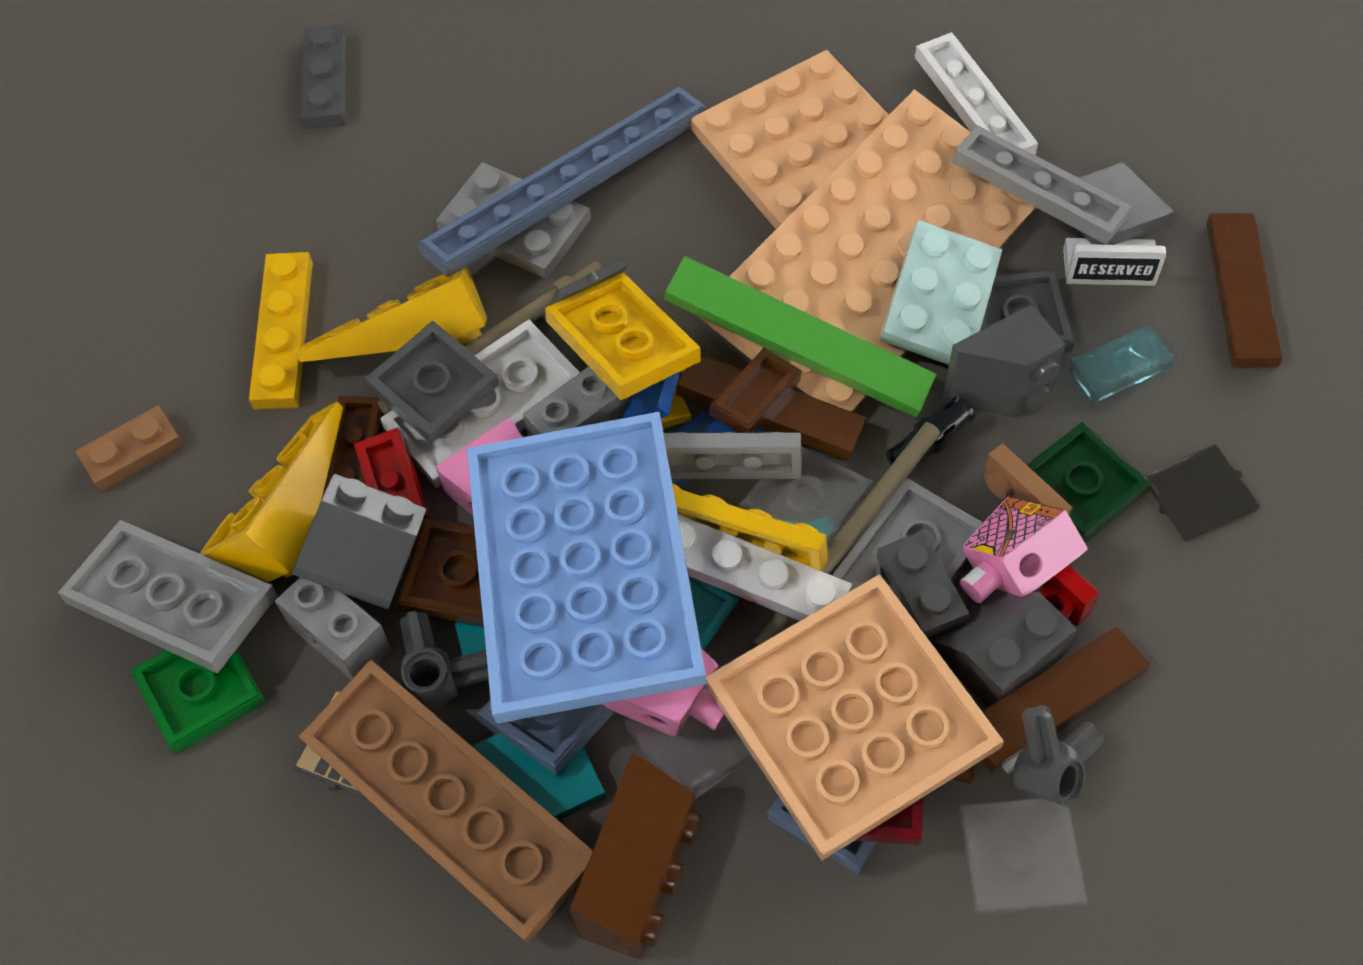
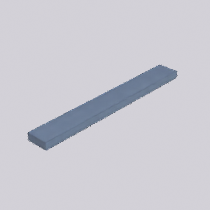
M675 88L419 241L420 254L445 276L453 275L691 128V118L707 110V107L682 88Z

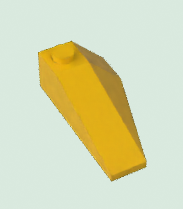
M466 266L449 277L441 274L414 288L415 291L407 295L408 301L400 303L399 299L389 300L368 313L367 320L360 322L359 318L353 319L304 344L296 353V356L300 362L397 351L432 321L437 323L461 345H464L482 334L480 328L485 327L487 316L470 270Z

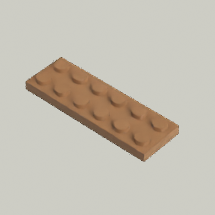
M372 660L358 672L299 735L303 742L527 944L530 943L580 884L593 850Z

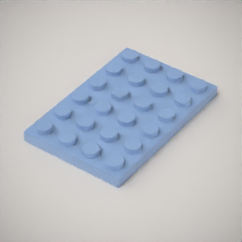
M660 412L467 448L492 716L496 723L707 684Z

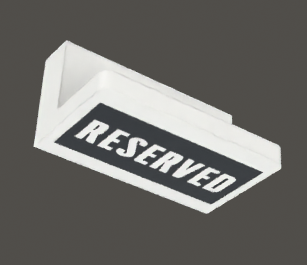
M1066 238L1063 248L1066 284L1155 286L1166 258V247L1156 246L1155 240L1129 239L1115 245L1091 244L1086 238Z

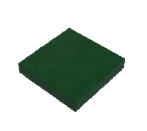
M1083 421L1027 464L1031 470L1073 507L1069 517L1084 543L1088 542L1148 493L1152 485L1147 478Z

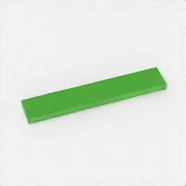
M686 256L682 259L664 294L663 300L915 418L920 413L937 375L928 369Z

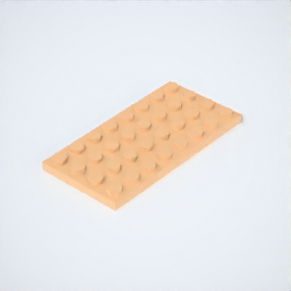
M914 89L729 277L903 357L908 350L880 341L879 339L912 231L917 221L921 220L1001 249L1037 208L952 163L956 148L970 134V131ZM699 317L751 360L765 348ZM766 348L802 370L800 382L793 390L854 412L868 396Z

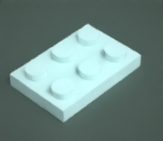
M918 220L912 231L879 340L949 365L952 346L979 332L981 329L1002 249Z

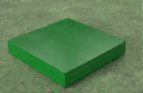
M237 649L218 674L167 650L129 669L169 749L175 755L267 703Z

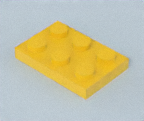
M624 272L545 308L547 323L620 400L701 361L700 347Z

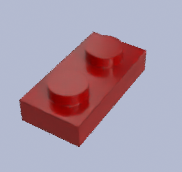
M397 427L354 444L366 486L392 496L404 497L413 504L426 508L423 520L430 518L408 444L401 429Z

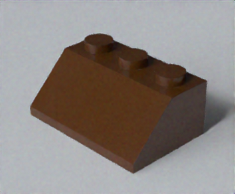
M631 754L571 904L570 911L579 938L640 960L645 946L654 947L657 943L665 915L658 913L665 893L674 895L678 887L684 864L677 862L683 844L692 845L700 827L702 814L696 813L694 792L642 757Z

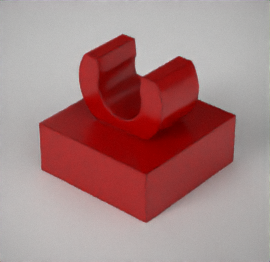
M1070 565L1046 581L1038 592L1050 603L1054 604L1060 610L1059 612L1067 620L1070 619L1076 626L1091 614L1100 594Z

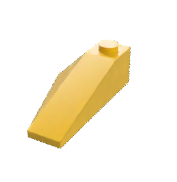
M336 401L310 416L277 456L276 460L282 465L275 466L261 480H257L247 492L254 499L244 505L236 515L229 513L199 554L266 583L281 576L288 578L293 575L292 572L322 500L343 406Z

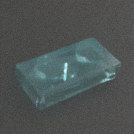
M1148 324L1071 359L1068 370L1091 401L1096 403L1170 369L1175 357Z

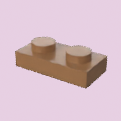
M157 405L77 449L75 452L101 493L182 448L184 445L160 406Z
M1002 443L988 454L983 478L994 495L1001 499H1006L1009 496L1063 509L1070 516L1073 507L1007 446Z

